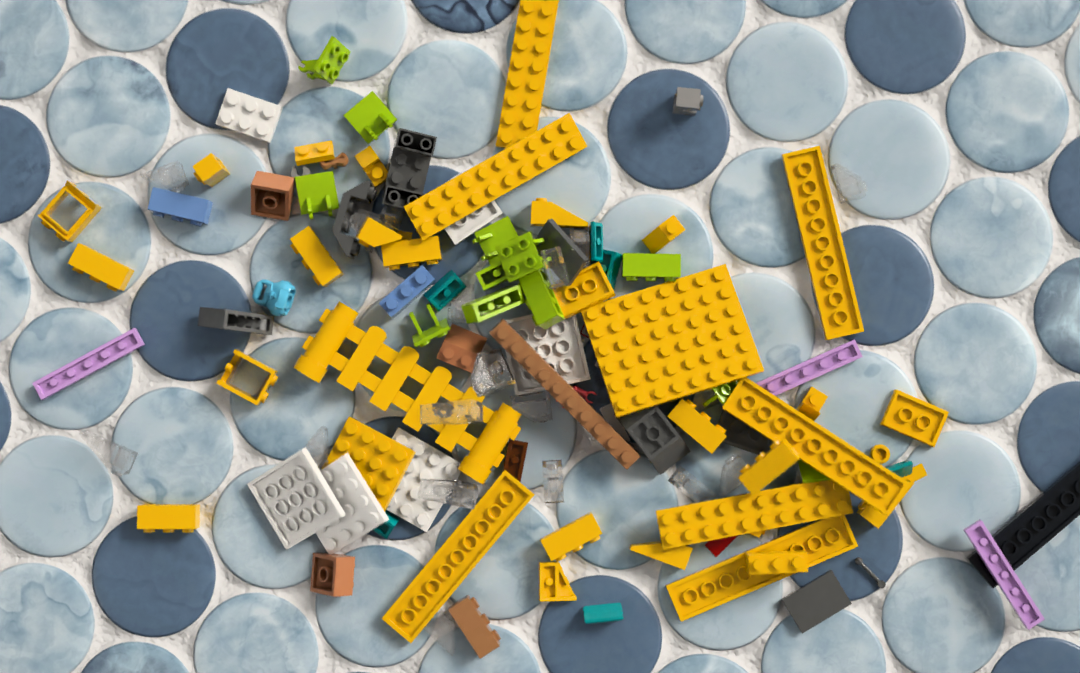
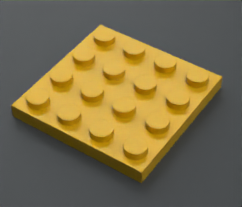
M349 416L322 469L348 453L385 512L416 451Z

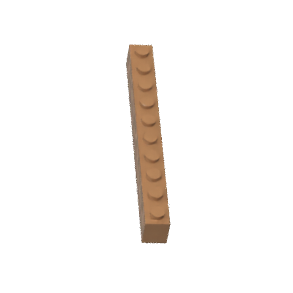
M503 318L489 331V334L626 470L640 457V454Z

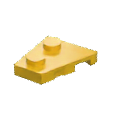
M556 561L539 562V601H577V597L573 593L560 563Z

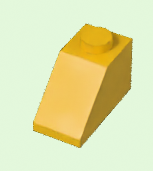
M672 215L643 238L642 242L652 254H655L683 233L685 229L678 219Z
M367 216L356 237L359 239L358 243L368 248L369 245L377 247L401 240L402 235Z

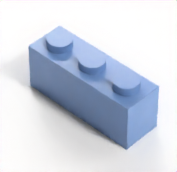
M153 187L148 210L152 211L154 216L164 218L165 215L172 216L171 220L183 222V219L190 220V224L201 227L202 223L208 225L213 202Z
M421 265L381 300L379 304L394 319L433 285L436 280Z

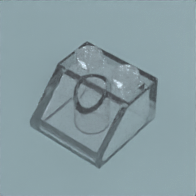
M501 348L477 354L470 380L473 390L478 397L500 392L516 383Z

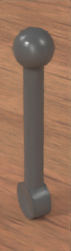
M857 557L855 563L860 565L877 582L879 588H884L885 582L878 579L863 563L862 558Z

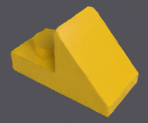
M371 146L355 155V158L375 187L386 181L388 171Z
M810 386L796 410L815 421L820 415L819 411L828 396Z

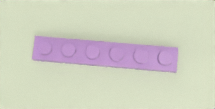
M133 328L32 384L40 399L44 400L141 348L145 344L137 329Z
M854 339L761 380L756 384L776 396L863 356Z
M978 520L965 528L963 531L1025 628L1029 630L1045 620L982 520Z

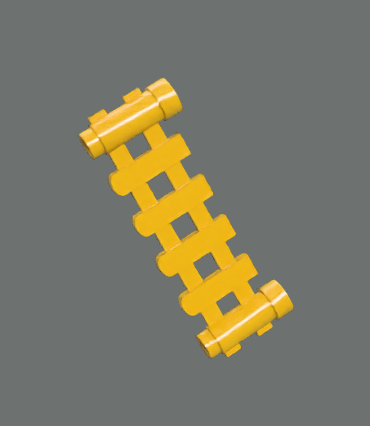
M340 301L334 310L330 311L326 308L319 319L323 323L314 338L309 335L302 346L306 351L303 355H300L293 368L320 383L327 372L326 368L328 365L333 366L341 371L336 381L349 390L354 391L358 383L374 392L369 402L386 412L391 403L406 411L407 414L402 422L419 432L425 423L440 432L435 443L452 452L456 444L469 450V454L465 455L457 469L484 485L492 472V466L497 468L505 455L501 452L508 440H515L521 428L518 427L517 422L522 414L504 402L495 412L484 406L482 402L485 399V395L482 390L472 386L463 393L449 384L452 374L448 369L438 366L431 373L416 364L420 357L419 353L410 346H404L398 353L385 345L384 342L387 339V334L380 327L371 326L367 332L359 329L353 323L359 313ZM345 338L358 344L350 360L337 352ZM375 356L391 365L383 380L367 371ZM408 376L424 385L416 400L399 391ZM441 396L457 405L449 420L432 411ZM474 416L487 424L478 439L465 431Z

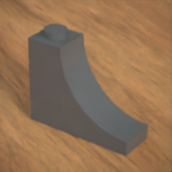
M200 307L198 326L272 335L274 316Z

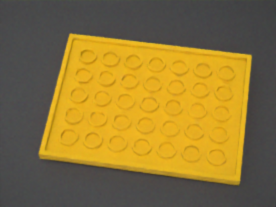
M726 264L678 278L676 281L665 282L613 298L581 311L616 418L764 372Z

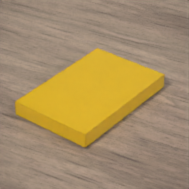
M599 261L582 269L570 286L566 287L561 280L550 284L565 319L616 296Z
M894 389L880 425L935 447L949 412Z

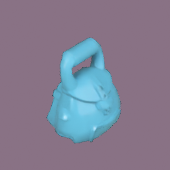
M261 280L256 283L252 298L256 304L267 307L271 314L277 317L285 316L290 311L296 289L289 281L282 280L274 283L269 280ZM265 284L267 288L265 290L263 300H259Z

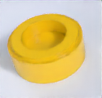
M878 444L871 448L869 455L870 458L879 464H883L889 460L890 451L886 446Z

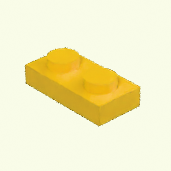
M332 140L294 147L297 166L335 159Z

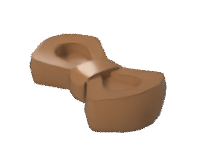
M341 153L334 160L320 162V166L324 170L334 167V169H337L338 166L345 167L349 162V158L345 153Z

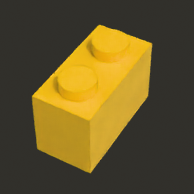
M212 153L192 166L196 171L193 174L197 180L210 187L215 186L230 175L221 160Z

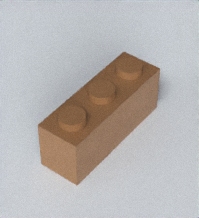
M468 594L450 606L448 611L481 659L500 646L499 640L501 638L495 629L492 631L489 627L490 621L486 614H481L478 610L480 606L474 597L470 598Z

